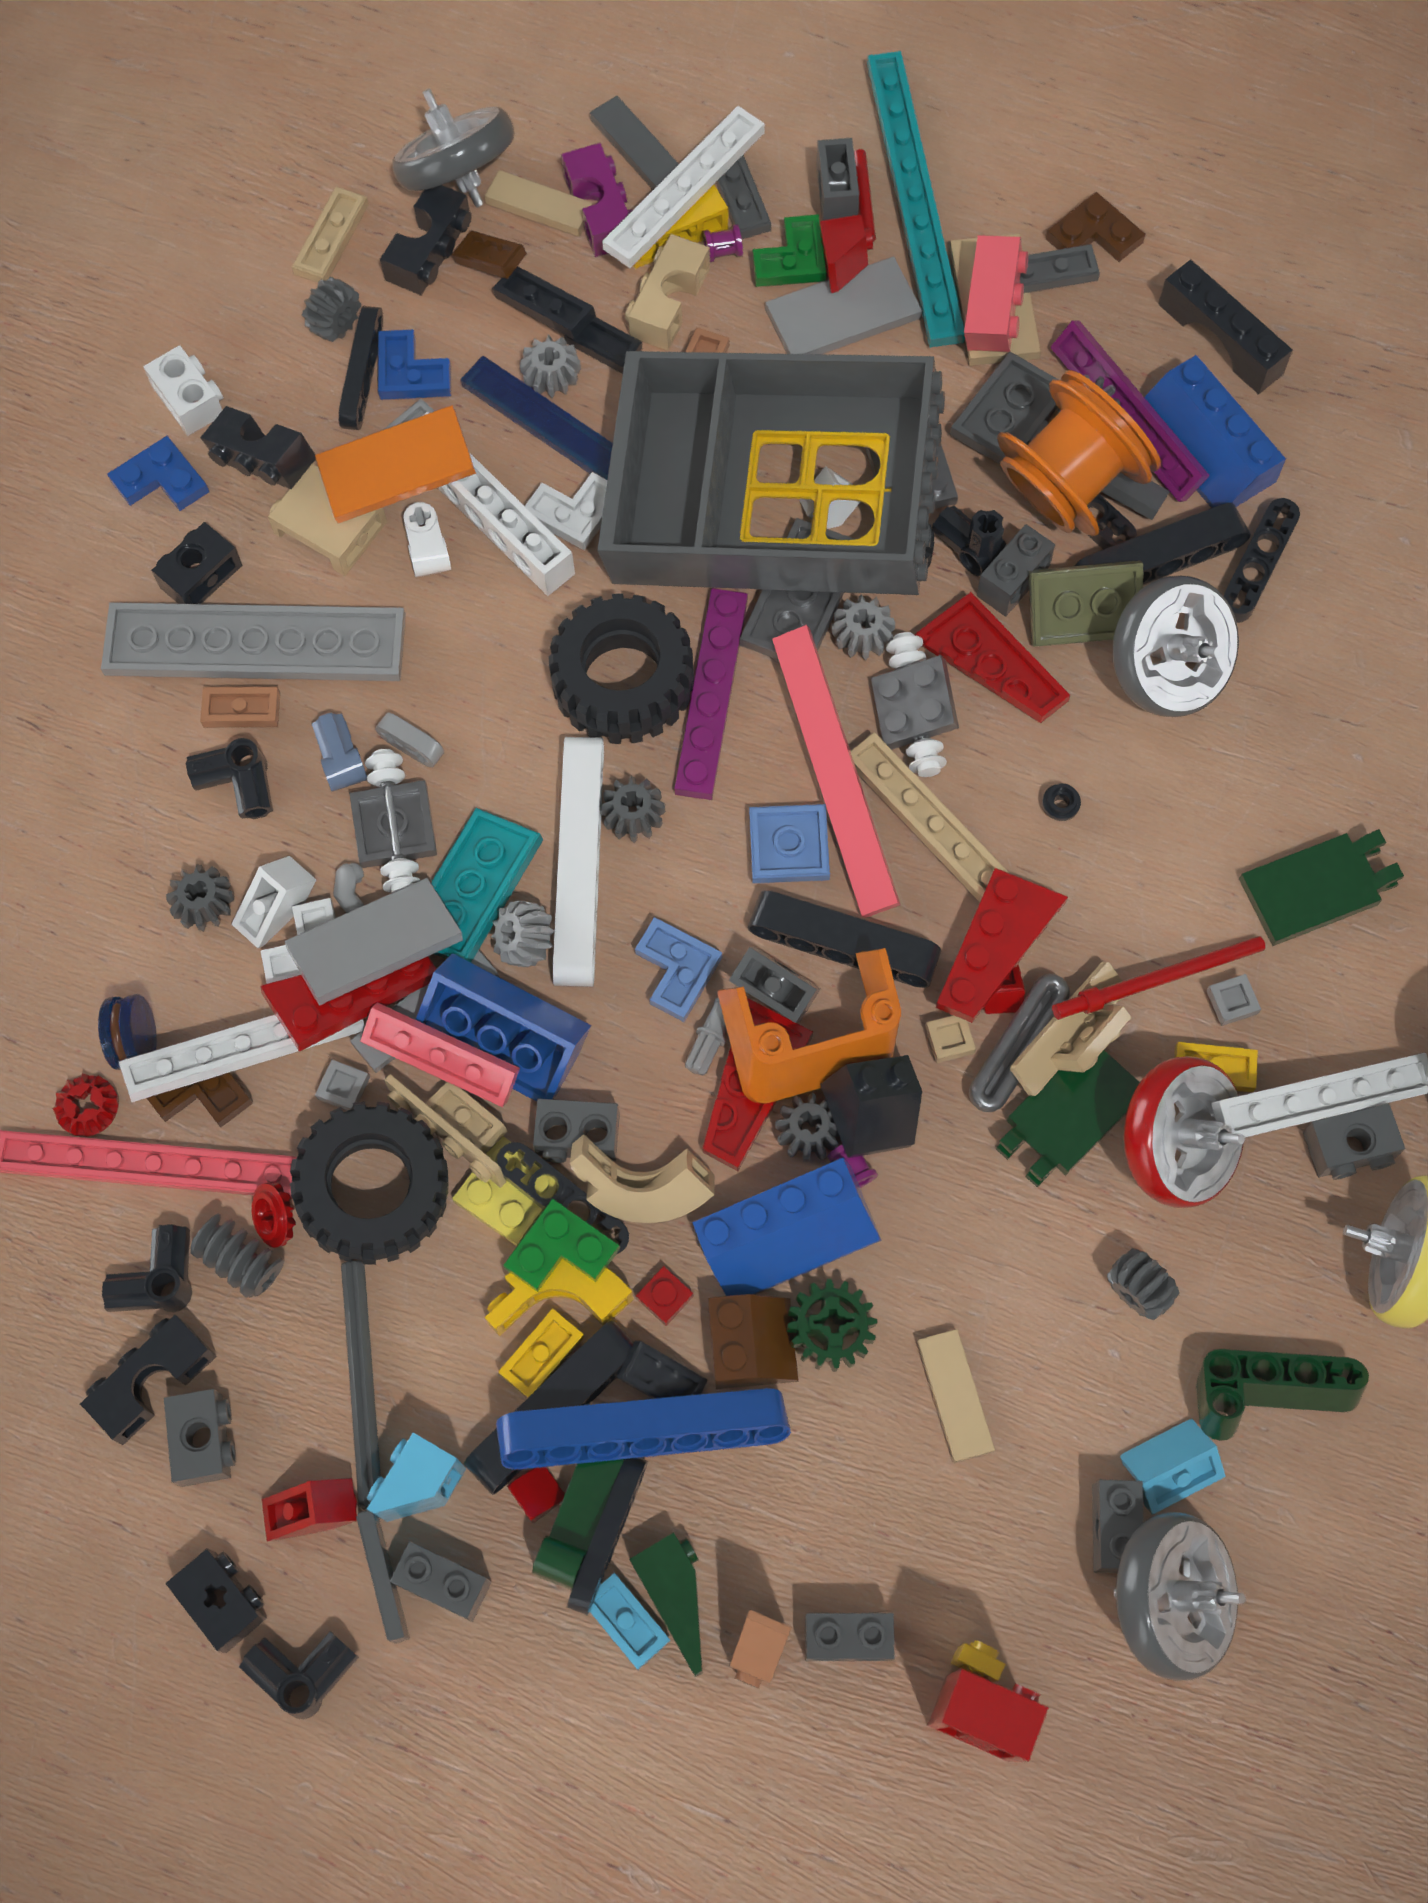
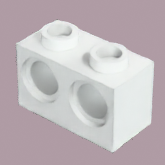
M180 345L143 366L152 388L187 436L213 422L221 413L222 408L219 401L223 399V395L212 379L208 382L202 376L205 374V371L195 355L188 357Z

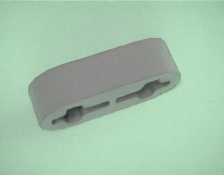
M386 713L375 727L376 732L386 742L427 767H434L444 754L443 747L436 740L392 713Z

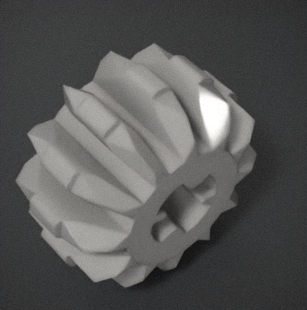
M549 334L545 342H540L534 338L533 347H524L523 359H521L520 371L523 374L524 383L527 385V388L534 387L537 396L548 391L550 397L553 398L555 391L558 390L567 394L568 385L577 384V374L581 370L580 360L577 357L574 345H567L563 337L554 342Z
M862 594L858 597L856 604L846 599L843 609H837L834 613L835 622L832 625V634L834 637H837L836 645L838 649L848 647L850 658L857 652H861L865 661L869 658L870 651L880 656L883 653L884 645L886 646L892 640V632L895 630V620L890 617L891 610L889 605L879 607L877 596L870 603L865 602Z
M519 900L509 902L506 908L499 909V920L493 921L496 927L495 933L491 936L492 939L496 940L493 952L500 954L501 962L518 967L528 968L536 966L538 961L546 960V949L553 947L550 942V935L555 930L549 927L552 916L546 914L544 906H540L537 903Z

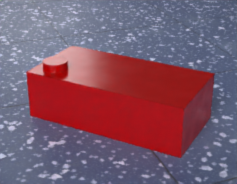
M959 1669L946 1675L927 1726L1004 1761L1029 1762L1049 1707L1038 1703L1039 1693L1024 1686L1014 1684L1011 1691L964 1669Z

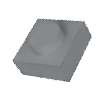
M1246 974L1210 985L1206 990L1221 1026L1257 1015L1261 1011V1007Z
M331 1060L315 1096L318 1100L336 1107H341L347 1111L354 1109L353 1103L360 1101L370 1076L366 1072Z

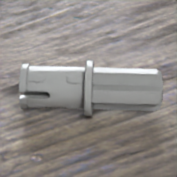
M719 998L715 999L703 1027L697 1028L696 1033L698 1037L685 1062V1067L694 1074L705 1075L719 1046H724L726 1043L724 1036L727 1029Z

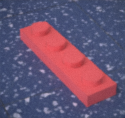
M376 1003L371 1008L360 1042L500 1107H503L508 1102L520 1070L515 1065L380 1003Z

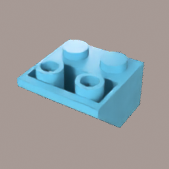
M413 1432L409 1440L403 1438L393 1451L390 1461L394 1464L386 1478L380 1476L370 1489L367 1499L371 1503L367 1510L382 1520L389 1522L446 1505L467 1468L456 1457Z

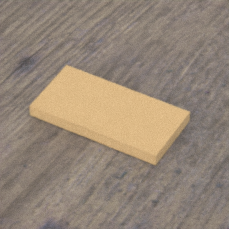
M1020 234L1001 235V236H1016V237H1020ZM977 238L950 240L949 249L964 328ZM1028 292L1024 293L1022 306H1016L1015 316H1019L1018 338H1012L1010 352L1024 360H1034L1040 358L1041 350L1031 295ZM967 350L969 366L1001 363L1009 353Z

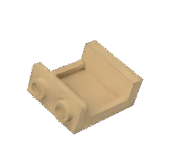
M314 464L308 468L296 485L289 489L282 499L277 500L273 504L268 516L274 534L282 537L287 533L330 559L333 570L344 576L347 575L387 523L384 509L380 508L338 524L334 518L319 467Z

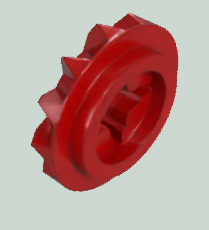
M82 1073L81 1077L67 1080L62 1090L56 1092L57 1099L53 1111L58 1124L65 1131L75 1136L88 1137L104 1131L113 1122L118 1111L119 1101L114 1087L107 1080L99 1075L93 1076ZM91 1094L90 1100L99 1110L94 1108L84 1109L82 1114H79L80 1108L73 1100H85Z
M272 1182L263 1183L258 1186L253 1197L251 1212L253 1224L258 1235L266 1245L277 1248L286 1246L287 1241L293 1239L292 1227L296 1225V1221L293 1218L292 1212L295 1208L290 1205L289 1193L284 1192L280 1183L273 1184Z

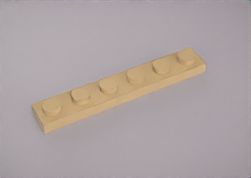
M875 732L850 751L858 775L979 902L995 868L1009 873Z

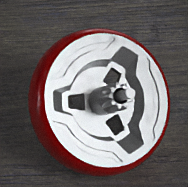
M1183 1056L1161 1062L1141 1080L1128 1106L1124 1127V1147L1129 1169L1142 1191L1153 1200L1166 1206L1192 1208L1211 1201L1230 1182L1241 1158L1245 1136L1243 1134L1230 1133L1229 1126L1223 1122H1216L1211 1105L1213 1102L1240 1095L1225 1071L1208 1060ZM1174 1103L1177 1105V1107H1178L1179 1110H1180V1112L1178 1113V1115H1177L1176 1117H1175L1176 1112H1175ZM1176 1149L1181 1152L1178 1162L1175 1160Z

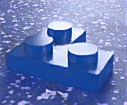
M414 329L378 331V393L380 400L451 397L450 359L416 360Z
M168 436L160 439L107 473L110 482L129 506L161 487L177 509L181 511L210 492L207 484Z

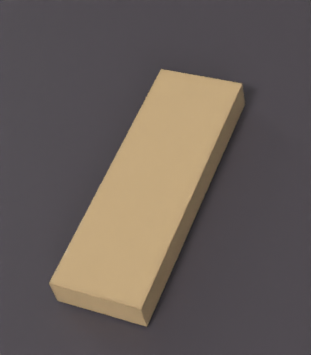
M501 170L497 172L484 196L485 203L490 206L578 237L584 229L582 208L593 205L592 202Z
M335 187L292 266L294 275L317 283L321 279L325 281L329 279L369 205L366 196Z
M958 1329L919 1339L917 1345L953 1463L993 1453L995 1448Z

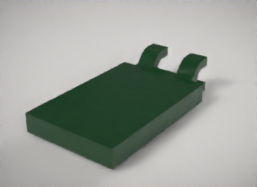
M1380 829L1366 834L1353 843L1348 834L1345 833L1241 874L1239 880L1272 946L1378 906L1382 901L1379 893L1398 886L1397 881L1404 877L1398 863L1389 865L1374 873L1367 858L1381 852L1379 847L1386 844Z
M1105 1050L1098 1056L1096 1064L1085 1072L1058 1070L1036 1096L1029 1095L1008 1116L1007 1122L1013 1128L999 1141L1000 1144L996 1150L1008 1160L1026 1142L1042 1156L1030 1167V1172L1026 1175V1178L1037 1188L1056 1168L1066 1176L1127 1114L1132 1095L1140 1082Z

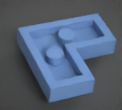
M655 917L635 948L636 955L667 970L650 998V1005L685 1022L723 958L722 952Z

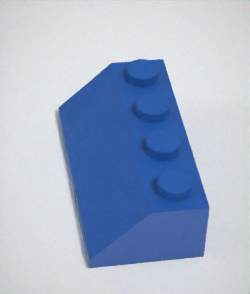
M1197 355L1168 371L1144 397L1210 475L1197 489V492L1211 508L1225 503H1233L1237 507L1277 482L1286 458Z
M453 953L434 971L415 1019L519 1067L520 1070L513 1089L535 1101L537 1099H555L574 1065L592 1026Z
M844 1158L692 1222L706 1260L726 1296L758 1294L882 1241L853 1169Z

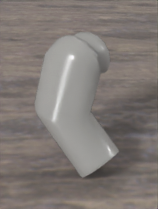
M345 863L336 871L333 895L346 913L364 906L355 893L356 883H360L362 877H364V871L357 863Z

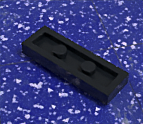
M519 266L516 267L508 279L502 277L492 288L497 299L573 340L596 317L594 306Z

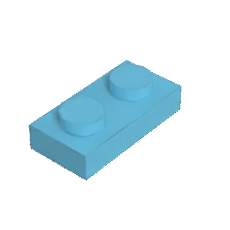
M615 1573L601 1584L590 1613L636 1669L639 1670L671 1640Z

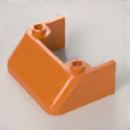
M886 948L855 953L866 993V998L860 1010L864 1030L798 1049H792L789 1035L781 1025L763 1023L754 1026L744 986L717 991L741 1087L749 1100L756 1103H771L821 1088L820 1084L846 1064L893 1057L901 1018V1007Z

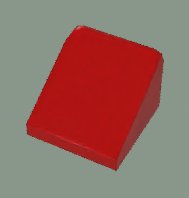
M1019 965L1010 972L1003 981L1002 986L984 1007L986 1014L1017 1012L1025 997Z
M546 1467L534 1468L507 1485V1488L532 1523H535L559 1505L565 1496Z

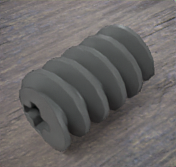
M218 1213L210 1218L194 1237L190 1247L191 1254L197 1259L203 1258V1264L208 1268H215V1273L221 1278H227L228 1284L233 1288L240 1287V1293L244 1297H257L273 1284L281 1272L285 1261L279 1258L270 1265L268 1261L272 1251L267 1248L257 1255L256 1251L260 1241L255 1238L248 1244H243L248 1232L245 1229H241L232 1235L235 1222L230 1219L224 1224L219 1225L221 1214Z

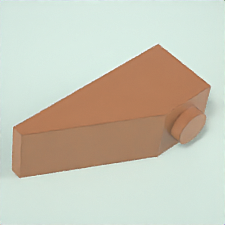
M749 1610L730 1664V1668L737 1670L735 1679L759 1689L762 1681L770 1685L792 1627Z

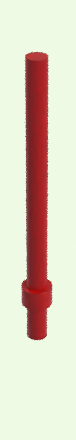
M1257 936L1101 989L1092 987L1080 991L1078 997L1052 1005V1011L1057 1020L1080 1012L1090 1014L1102 1010L1104 1004L1262 952L1266 948L1265 942L1261 936Z

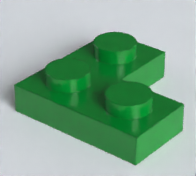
M819 214L784 217L786 246L753 249L756 287L826 281Z
M552 1199L503 1266L511 1274L538 1292L562 1259L596 1282L620 1250V1246Z

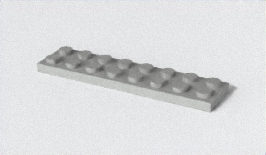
M109 603L101 670L105 676L401 681L406 613L404 608Z

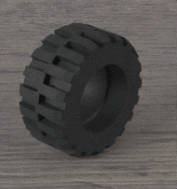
M623 593L612 594L613 599L604 601L602 596L591 600V606L585 608L583 605H580L572 611L573 619H564L558 627L559 635H555L552 639L549 670L554 696L558 701V706L563 716L570 717L571 725L578 731H583L587 728L589 737H609V743L621 744V739L631 738L632 744L642 742L643 735L650 733L651 737L654 738L663 733V725L665 723L668 726H672L679 719V710H686L688 706L690 692L693 691L694 685L693 651L690 647V637L686 629L681 627L678 617L672 612L665 615V606L657 601H652L650 605L646 603L644 596L635 594L632 599L624 598ZM618 648H630L641 651L651 657L657 664L656 671L645 683L628 690L604 688L593 682L587 675L590 665L596 658L607 651Z
M365 1101L353 1103L354 1109L343 1112L342 1108L339 1107L330 1112L331 1118L323 1122L319 1119L310 1127L312 1134L308 1139L302 1138L297 1147V1159L292 1160L290 1170L292 1183H290V1190L297 1215L310 1238L313 1237L318 1242L319 1247L328 1253L332 1251L338 1254L341 1260L352 1262L353 1259L362 1260L363 1265L376 1264V1260L387 1258L388 1262L400 1259L399 1254L407 1250L412 1253L421 1246V1240L426 1236L430 1238L437 1228V1221L440 1217H443L446 1209V1199L449 1190L448 1167L438 1138H434L431 1135L430 1127L422 1119L417 1122L412 1118V1112L402 1107L398 1111L392 1110L389 1103L377 1101L376 1107H366ZM364 1149H381L398 1156L404 1163L409 1174V1189L406 1198L398 1208L382 1217L364 1219L351 1216L339 1207L333 1197L331 1186L333 1173L342 1160L349 1155Z

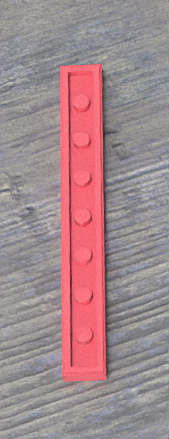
M807 625L772 638L861 916L867 918L900 906L901 904L811 630Z
M0 1130V1173L254 1195L258 1186L263 1183L272 1182L273 1184L280 1183L284 1192L289 1193L290 1199H292L290 1190L292 1175L290 1170L292 1160L297 1159L295 1156Z

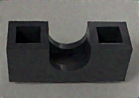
M443 185L424 190L414 205L418 228L427 233L416 238L396 233L380 258L385 281L418 295L423 294L428 284L434 283L440 265L445 258L451 256L457 238L461 232H465L468 229L472 219L467 195Z
M228 406L221 411L200 437L209 449V457L216 464L222 467L226 465L231 466L246 476L255 475L272 486L278 484L292 489L316 460V454L301 432L275 424L268 434L264 435L250 414Z
M174 1315L171 1319L165 1318L156 1324L149 1333L151 1338L139 1349L135 1347L125 1353L118 1361L119 1367L108 1378L102 1377L94 1382L86 1392L87 1397L80 1403L106 1434L121 1445H124L155 1416L142 1400L143 1385L151 1375L160 1371H167L186 1386L217 1357L177 1315Z

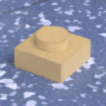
M953 1015L926 1022L925 1028L936 1064L975 1054L976 1048L966 1020Z

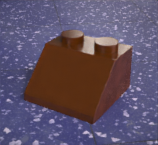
M753 1294L708 1298L716 1389L799 1381L796 1350L790 1345L794 1339V1333L786 1332L788 1323L793 1322L792 1317L788 1315L791 1307L790 1298Z

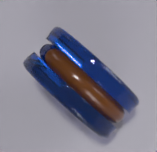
M132 994L124 997V999L121 997H109L102 1002L98 1015L99 1040L103 1055L113 1069L121 1070L119 1061L156 1050L157 1033L151 1007L144 996Z

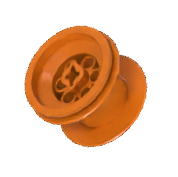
M1067 370L1061 376V380L1053 379L1049 383L1051 396L1060 412L1028 445L1006 432H1000L997 435L998 444L1006 456L1000 461V465L1008 479L1024 498L1056 527L1066 533H1071L1077 528L1087 535L1096 536L1099 534V526L1087 505L1120 472L1138 483H1150L1152 479L1151 472H1155L1161 467V460L1155 447L1143 430L1110 395L1082 374L1073 370Z

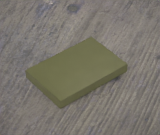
M1141 561L1030 570L1029 594L1032 646L1114 640L1116 626L1123 610L1132 597L1143 588V563Z

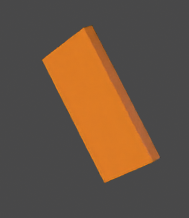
M453 405L315 455L333 515L338 524L476 474Z

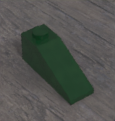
M673 1532L629 1560L696 1678L703 1673L696 1570L692 1565L699 1559L688 1539L684 1538L679 1541Z

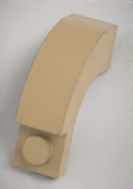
M584 1134L572 1143L570 1164L573 1172L579 1179L584 1182L588 1181L586 1200L594 1207L613 1217L638 1223L665 1222L694 1211L715 1195V1175L688 1149L684 1150L670 1163L660 1169L649 1172H635L624 1169L614 1163Z

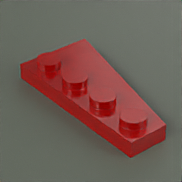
M972 592L968 593L915 633L916 636L922 638V647L936 656L941 655L947 663L1039 723H1042L1069 702L1070 694Z
M995 868L939 996L936 1008L973 1023L1002 986L1003 981L1023 959L1031 945L1044 932L1052 918L1065 905L1068 896Z
M427 956L322 1005H318L302 975L261 985L260 988L262 995L300 1052L369 1016L371 1008L376 1003L388 1006L425 987L430 983L436 968Z
M747 998L754 1026L763 1023L779 1024L787 1031L793 1050L808 1046L813 1037V1031ZM731 1047L702 1150L704 1154L739 1171L777 1101L756 1103L745 1096Z

